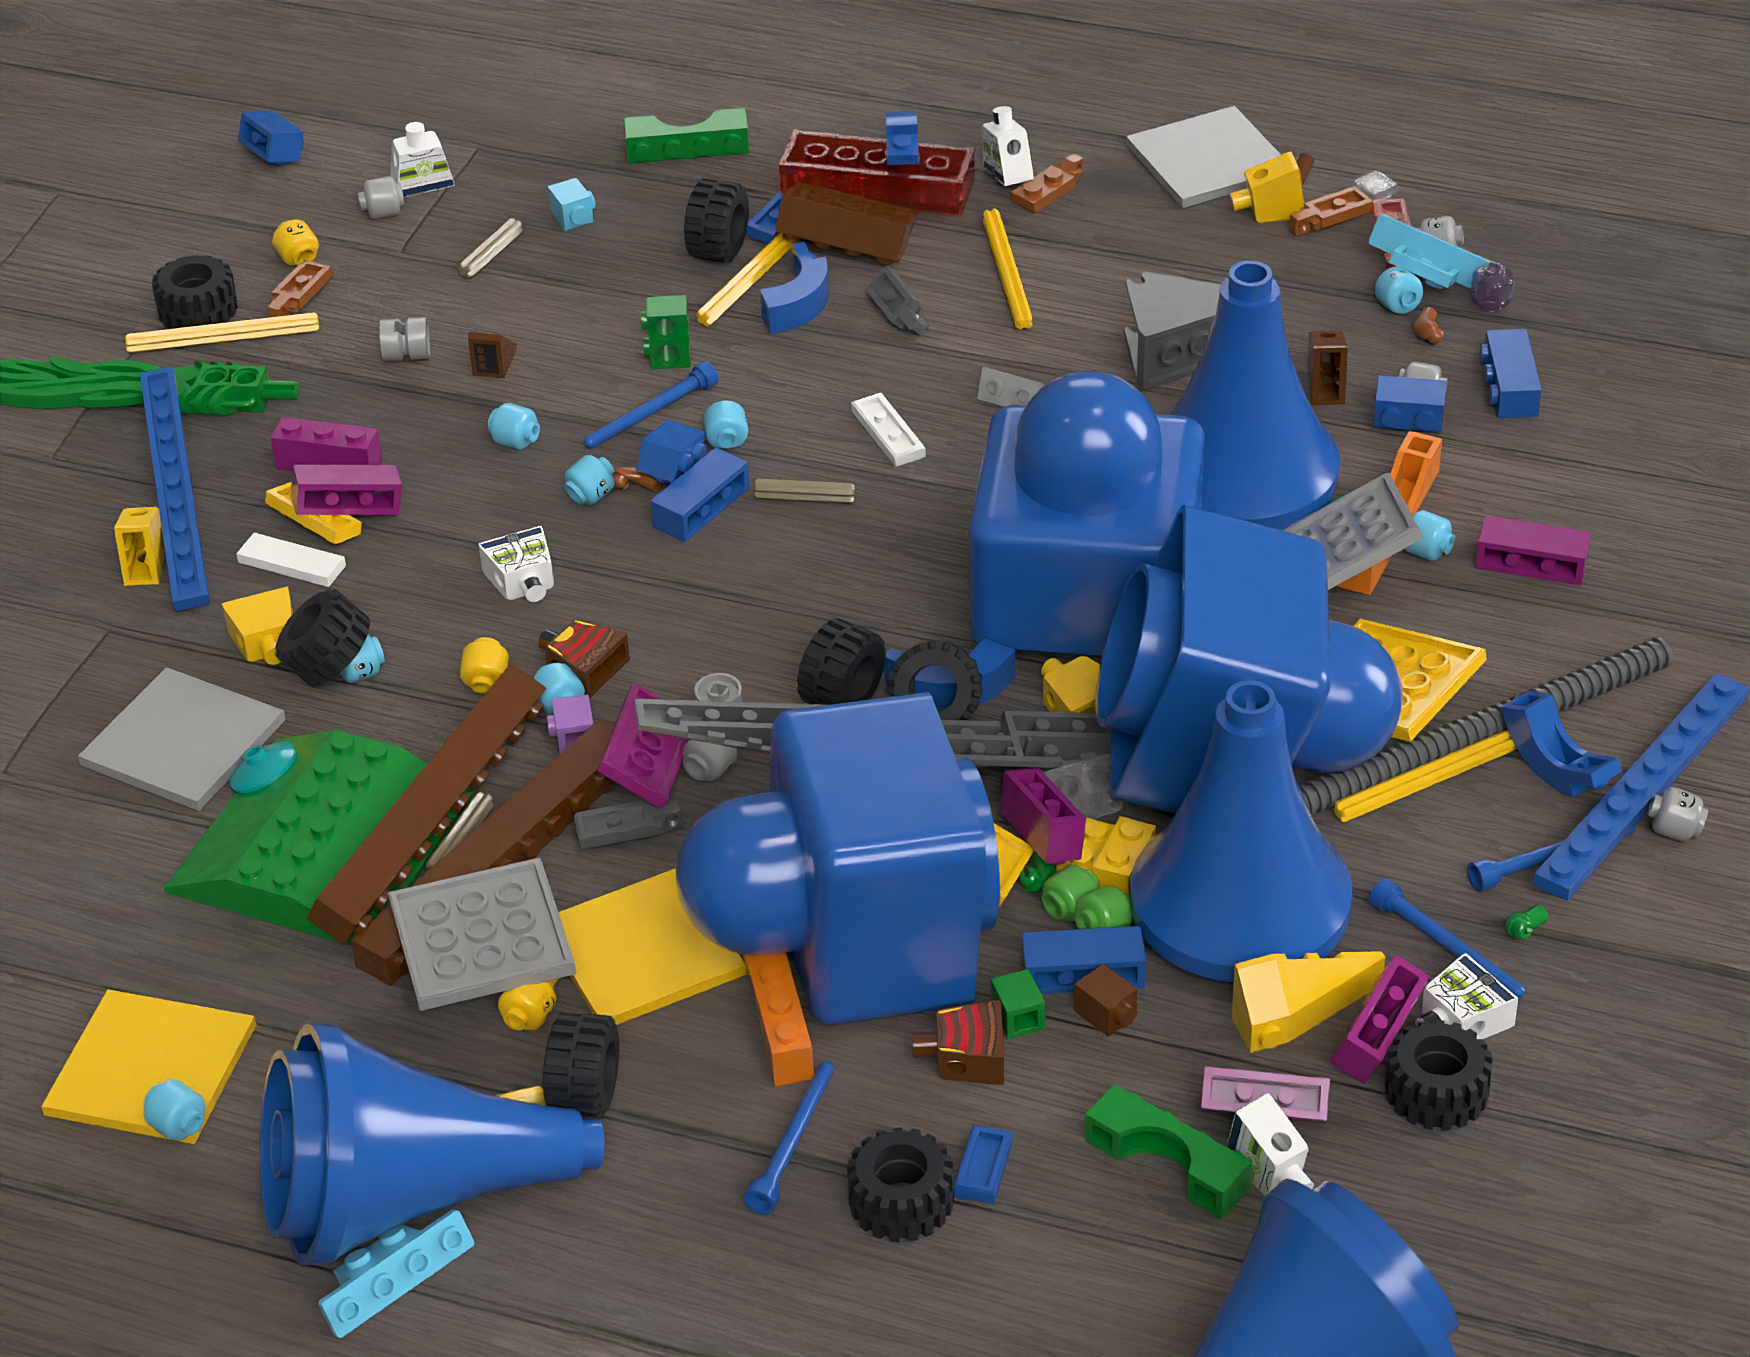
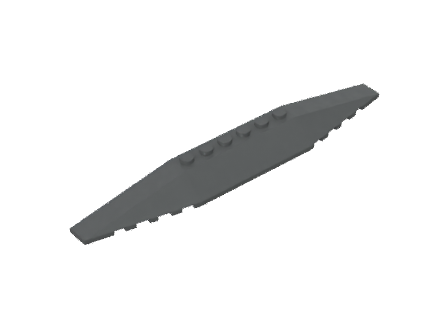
M634 699L633 704L638 730L764 754H770L771 729L776 717L780 713L787 710L824 706L822 704ZM1003 710L1001 721L941 720L955 758L967 757L978 769H1048L1110 761L1111 729L1099 726L1096 713Z

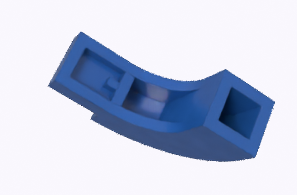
M917 111L886 112L887 164H919Z
M805 242L792 244L793 270L797 277L787 284L760 290L761 316L770 334L791 330L814 319L828 302L829 280L826 257L816 258L815 253L809 252Z
M983 638L974 650L968 654L977 662L979 673L981 672L983 678L981 681L983 693L979 700L980 704L997 696L1016 677L1015 649ZM892 648L887 652L884 666L885 684L889 685L890 678L888 676L890 670L893 669L895 661L903 652ZM930 665L923 668L917 674L914 680L915 694L929 692L936 709L948 706L953 701L957 692V684L954 676L948 669L939 665Z
M1527 691L1501 706L1507 729L1521 756L1542 780L1557 791L1574 797L1586 789H1598L1606 786L1610 778L1622 772L1619 758L1587 752L1570 738L1560 721L1552 694Z

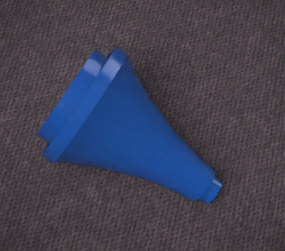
M1258 261L1236 263L1230 268L1229 277L1220 286L1216 313L1203 355L1183 396L1169 415L1190 417L1203 428L1205 441L1202 510L1284 530L1323 508L1332 499L1339 480L1340 456L1336 442L1321 424L1309 404L1292 361L1282 316L1280 287L1272 279L1271 268Z
M1251 680L1241 681L1232 685L1228 689L1226 697L1219 702L1215 712L1210 741L1199 774L1173 819L1143 848L1135 862L1131 876L1130 903L1132 916L1136 926H1141L1142 937L1159 955L1177 967L1218 981L1234 982L1235 964L1270 954H1285L1287 959H1303L1305 953H1318L1320 958H1325L1334 950L1345 934L1350 920L1352 905V882L1347 866L1340 854L1325 839L1314 823L1293 774L1287 746L1283 707L1276 700L1272 688L1262 682Z
M305 1024L296 1037L293 1050H277L274 1053L266 1075L259 1138L260 1189L265 1223L271 1237L289 1239L294 1258L300 1265H329L347 1251L401 1224L480 1195L537 1183L577 1179L581 1170L599 1169L604 1157L605 1141L603 1126L599 1119H582L581 1114L576 1109L537 1105L481 1093L405 1065L354 1039L334 1024Z
M1284 1179L1262 1199L1258 1224L1238 1275L1194 1357H1456L1448 1337L1458 1329L1459 1324L1449 1299L1426 1266L1402 1238L1363 1201L1345 1188L1330 1181H1324L1312 1190L1298 1181Z

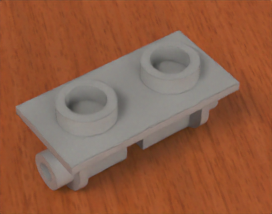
M982 367L977 399L1003 407L1008 405H1027L1030 399L1044 387V384Z

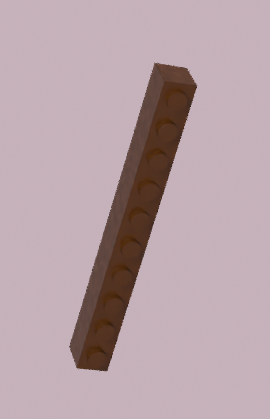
M510 663L318 896L306 919L344 946L353 934L357 935L373 920L370 913L374 908L381 912L388 903V892H392L390 888L394 883L401 887L413 870V867L410 866L411 862L414 859L421 862L433 845L429 841L431 837L435 835L440 838L452 821L448 817L451 812L454 811L459 814L471 798L468 791L471 788L476 791L479 790L490 774L486 770L491 764L496 768L508 752L505 745L508 742L514 745L526 729V726L523 725L525 720L528 719L530 722L535 720L545 705L540 702V699L547 688Z
M600 718L411 887L534 859L550 841L560 836L564 829L575 820V813L587 811L593 802L603 793H607L613 784L616 783L596 771L614 724ZM389 905L351 939L356 967L392 986L409 971L391 906Z

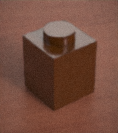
M1102 964L1074 984V1011L1109 1037L1121 1027L1124 1028L1130 1025L1137 1016V988Z

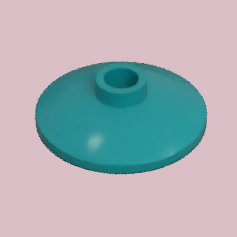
M287 741L276 742L266 746L256 745L250 748L243 755L244 760L231 775V788L236 793L245 794L257 791L271 784L293 764L297 755L296 748Z

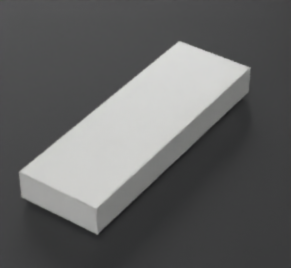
M882 393L851 402L852 413L895 467L926 457L924 445Z
M253 533L236 553L238 563L329 587L346 567L344 556L258 533Z

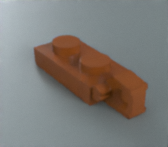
M1072 154L1064 158L1062 164L1055 163L1036 175L1033 180H1029L1011 192V201L1037 213L1075 187V182L1084 173V158Z
M1356 186L1304 203V208L1300 211L1290 214L1289 230L1295 236L1309 234L1312 229L1319 230L1320 228L1331 227L1334 224L1372 212L1374 201Z
M303 260L271 292L272 299L267 307L269 316H288L291 312H299V309L301 310L333 277L332 267Z

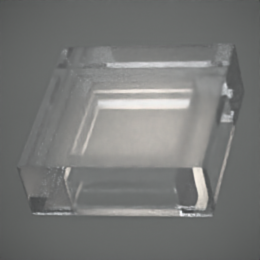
M1379 170L1354 180L1353 186H1356L1374 201V204L1398 192V183Z

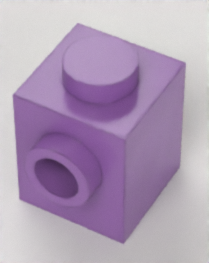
M589 695L552 700L554 715H547L550 737L557 736L560 754L593 725Z

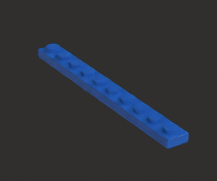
M173 366L140 373L173 605L175 611L210 604V597Z
M1716 673L1535 872L1533 885L1568 901L1644 816L1654 794L1662 795L1664 790L1676 780L1747 700L1750 687Z

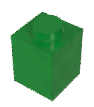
M1029 969L991 979V1001L1001 1000L1002 1029L1007 1040L1045 1030V1001Z

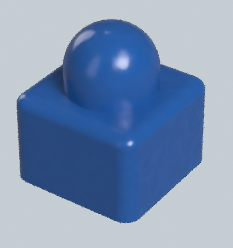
M1080 371L1063 375L1042 387L1030 399L1027 405H1008L999 409L990 421L968 530L970 632L972 638L977 643H980L985 638L1012 649L1102 656L1115 608L1133 570L1141 563L1154 565L1176 514L1182 505L1202 509L1205 435L1201 425L1194 419L1186 416L1155 414L1149 401L1137 388L1115 375L1098 371Z
M1182 505L1176 514L1154 565L1141 563L1129 576L1115 608L1104 645L1097 681L1095 710L1099 726L1111 729L1110 798L1176 814L1200 772L1210 741L1218 704L1226 697L1228 689L1241 681L1262 682L1274 691L1276 700L1283 707L1287 746L1292 767L1311 772L1334 773L1355 768L1373 758L1388 743L1398 725L1403 700L1401 679L1393 659L1376 639L1357 627L1329 620L1327 555L1323 545L1319 541L1305 536Z
M929 692L787 710L780 713L776 717L771 729L769 792L743 795L719 803L703 814L686 835L681 845L676 865V886L681 905L693 926L704 937L730 952L753 956L792 952L810 1011L816 1020L824 1025L831 1026L973 1004L976 990L980 932L990 931L994 928L999 912L1000 871L997 841L988 797L979 772L973 762L967 757L955 758L931 694Z

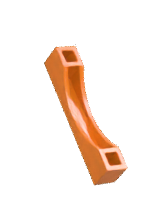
M1409 431L1397 452L1390 475L1409 511L1414 515L1439 473L1442 439ZM1392 556L1338 584L1337 587L1371 595Z
M786 952L757 956L743 955L754 993L766 1056L774 1086L812 1080L814 1076L812 1044Z

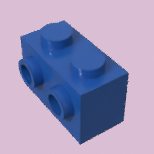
M275 111L241 112L238 141L266 162L286 165L289 161H300L301 149L304 146V132Z
M1379 375L1374 427L1419 430L1421 432H1442L1447 381Z
M668 419L642 439L636 470L652 475L656 481L673 483L680 475L684 474L705 456L706 445L703 444L705 432Z

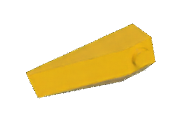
M1382 951L1341 952L1334 958H1320L1318 953H1305L1303 959H1287L1285 954H1270L1235 964L1232 1020L1250 1053L1275 1048L1288 1043L1368 994L1384 970L1385 956Z

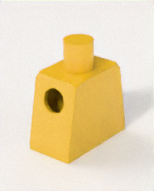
M1287 152L1247 169L1244 172L1246 189L1229 193L1233 210L1237 211L1250 207L1258 223L1289 220L1290 214L1304 208L1300 170L1292 152Z
M157 507L123 509L114 527L124 586L159 584L165 554L159 509ZM146 554L144 562L138 561L141 555Z
M288 586L222 603L227 631L246 660L253 662L265 659L271 665L281 663L275 656V646L284 625L293 614Z
M1080 656L1065 665L1056 658L1047 660L1041 669V674L1044 676L1043 702L1050 712L1096 713V690L1100 664L1087 656Z

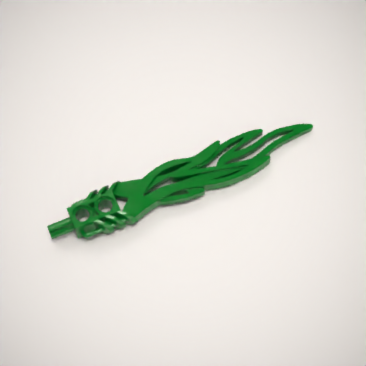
M49 357L50 363L31 360H0V405L19 408L56 409L75 406L103 408L144 404L140 373L163 368L131 360H113L100 363H83L59 357ZM195 361L194 365L173 368L180 410L184 414L230 415L236 412L264 413L269 399L298 400L299 398L298 382L269 380L266 366H240L236 362H226L224 365L221 362L211 361L209 365L204 361Z

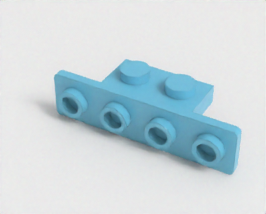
M1384 214L1378 217L1369 239L1370 245L1392 254L1389 263L1406 269L1413 275L1416 274L1425 278V282L1428 285L1439 289L1448 288L1457 282L1484 294L1487 292L1497 269V264Z
M452 1209L421 1231L401 1224L379 1235V1240L369 1247L350 1253L345 1258V1263L333 1271L341 1286L322 1298L318 1303L333 1335L342 1338L473 1247L474 1240L461 1213Z

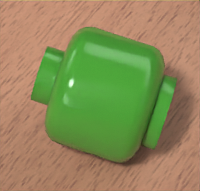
M1067 865L1044 882L1043 894L1041 896L1043 907L1056 920L1062 919L1067 922H1074L1075 906L1078 899L1085 893L1099 888V881L1092 871L1078 865Z
M1102 886L1085 893L1078 899L1075 906L1076 925L1078 929L1129 927L1132 923L1131 900L1126 893L1114 886Z

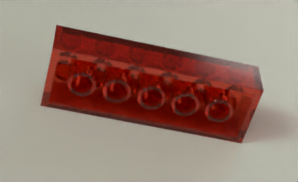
M793 130L779 163L780 192L784 194L795 183L801 181L919 211L963 214L975 181V148L918 142L919 164L888 165L887 139Z

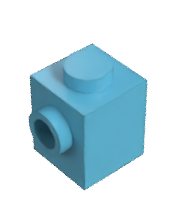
M577 178L548 186L550 212L565 231L594 222L592 211L596 207L594 196L591 191H586Z

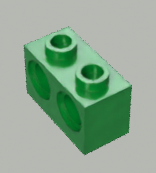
M686 295L647 297V310L641 311L642 330H648L649 336L643 337L644 357H651L652 369L691 367Z

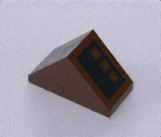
M469 332L468 343L473 376L505 378L515 355L517 344L502 335Z

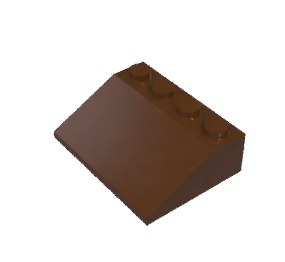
M798 181L782 196L775 231L783 233L782 237L787 240L801 241V238L814 241L813 245L816 247L831 249L832 246L844 248V253L861 257L865 253L875 256L874 260L877 262L893 264V261L898 262L903 256L919 210Z

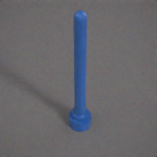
M703 361L694 366L687 379L585 437V447L592 449L694 389L707 390L716 385L719 379L715 368L708 361Z
M1634 826L1626 836L1632 835L1636 827ZM1564 841L1499 862L1486 858L1470 862L1467 866L1469 882L1477 892L1492 889L1496 886L1497 882L1501 881L1503 876L1543 864Z
M1383 878L1374 886L1369 895V903L1381 912L1388 911L1389 913L1396 912L1459 958L1465 953L1469 955L1518 999L1525 995V988L1521 983L1407 902L1399 885L1389 878Z
M823 1061L819 1064L764 1175L752 1180L743 1195V1201L753 1212L767 1215L774 1211L780 1199L778 1182L834 1072V1066L831 1062Z

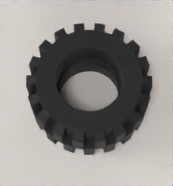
M702 178V180L698 181L688 200L684 218V240L690 256L727 263L736 258L743 245L749 220L748 195L742 184L710 178Z
M208 255L177 258L178 260L166 263V266L160 267L157 270V274L152 278V288L160 322H163L167 328L175 329L227 323L229 318L234 317L236 309H238L232 270L227 263L222 262V259L212 258Z
M329 588L322 592L320 591L306 600L288 619L278 637L275 646V656L308 685H322L340 674L357 656L369 633V617L338 590Z
M833 618L829 620L812 637L800 662L797 690L802 701L808 704L832 705L870 700L878 687L885 666L886 648H884V640L880 635L845 619Z
M930 640L909 648L898 657L888 676L890 681L887 686V694H890V697L915 694L914 680L917 674L927 666L939 665L952 673L957 684V692L953 701L948 706L937 709L940 719L968 720L980 704L979 700L983 693V688L981 687L983 678L981 672L979 673L977 662L967 654L968 651L963 647L959 648L950 641Z
M561 1011L556 1017L548 1036L543 1066V1093L547 1106L576 1109L581 1114V1117L601 1118L604 1116L613 1098L619 1065V1034L612 1016Z
M1436 1020L1432 1024H1429L1428 1021L1418 1022V1027L1416 1028L1411 1025L1404 1028L1403 1035H1396L1393 1039V1045H1390L1388 1052L1385 1092H1387L1389 1104L1395 1105V1112L1400 1117L1408 1116L1407 1122L1413 1125L1417 1123L1424 1124V1129L1433 1130V1127H1441V1130L1445 1131L1451 1130L1453 1125L1459 1128L1467 1126L1468 1119L1475 1121L1480 1117V1112L1485 1110L1490 1092L1493 1057L1491 1051H1487V1043L1484 1039H1476L1477 1033L1473 1030H1464L1461 1024L1455 1022L1452 1025L1444 1024L1445 1020Z
M902 1127L894 1128V1132L889 1133L885 1130L876 1132L875 1138L868 1136L862 1140V1147H855L851 1153L852 1159L848 1160L847 1165L849 1207H851V1214L854 1220H859V1226L865 1232L872 1229L873 1236L879 1239L888 1236L892 1242H899V1238H907L909 1242L917 1240V1235L923 1234L927 1237L933 1234V1227L941 1228L946 1223V1216L951 1215L954 1202L953 1161L951 1155H947V1148L944 1144H936V1137L929 1133L922 1136L921 1130L913 1128L910 1132L903 1131ZM898 1182L912 1184L904 1187L890 1186V1184Z

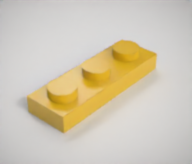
M292 482L266 491V504L300 523L303 527L324 537L328 542L334 544L343 543L361 534L362 522L350 515H296L291 498Z

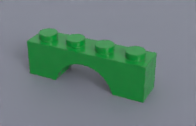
M745 108L715 110L707 120L691 126L668 125L658 120L654 115L624 118L628 164L749 153Z
M1114 1084L1085 1114V1142L1118 1161L1141 1153L1158 1154L1172 1159L1183 1168L1188 1176L1187 1200L1221 1220L1251 1189V1160L1247 1159L1239 1151L1231 1150L1213 1140L1205 1132L1197 1131L1181 1122L1171 1113L1162 1111L1149 1104L1136 1093L1128 1092Z

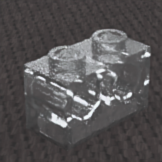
M1110 753L1043 772L1087 818L1095 819L1126 809V802L1112 799L1109 795Z

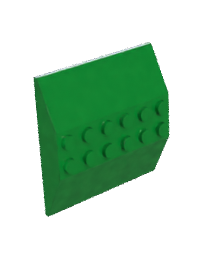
M339 730L276 739L273 743L287 741L294 745L297 755L293 764L282 776L266 787L251 793H235L164 886L165 893L339 942L306 918L318 896L428 763L402 747ZM470 790L468 791V794L471 795V798L469 799L468 803L473 797V792ZM454 811L451 812L448 817L452 821L440 838L435 835L431 837L429 841L433 845L423 860L418 862L414 859L410 864L413 870L401 887L394 883L390 891L410 888L416 882L426 867L427 860L462 811L459 814ZM389 901L386 904V906L382 909V911H384L390 905ZM374 908L370 916L375 919L381 912ZM353 934V936H352V937L349 939V941L346 943L347 945L352 946V944H351V939H352L356 934Z

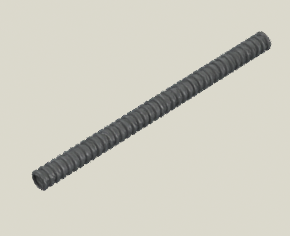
M1656 636L1651 640L1634 645L1632 648L1617 652L1613 656H1608L1604 660L1600 659L1594 664H1588L1585 668L1581 667L1557 679H1552L1548 683H1542L1538 687L1529 689V691L1552 694L1557 711H1564L1568 707H1574L1578 703H1583L1587 699H1593L1597 695L1606 693V691L1609 692L1616 687L1619 688L1625 683L1629 684L1643 676H1648L1662 668L1669 667L1673 661L1672 651L1669 644L1662 637ZM1523 691L1519 695H1513L1509 699L1502 700L1500 703H1494L1490 707L1481 709V711H1475L1471 715H1465L1462 719H1456L1452 723H1446L1442 727H1436L1433 731L1417 735L1411 742L1404 741L1394 745V747H1388L1384 751H1379L1373 758L1355 768L1341 772L1326 773L1325 776L1320 775L1315 780H1308L1305 784H1299L1298 786L1311 816L1316 812H1323L1326 808L1334 807L1335 802L1507 730L1501 706L1527 691Z

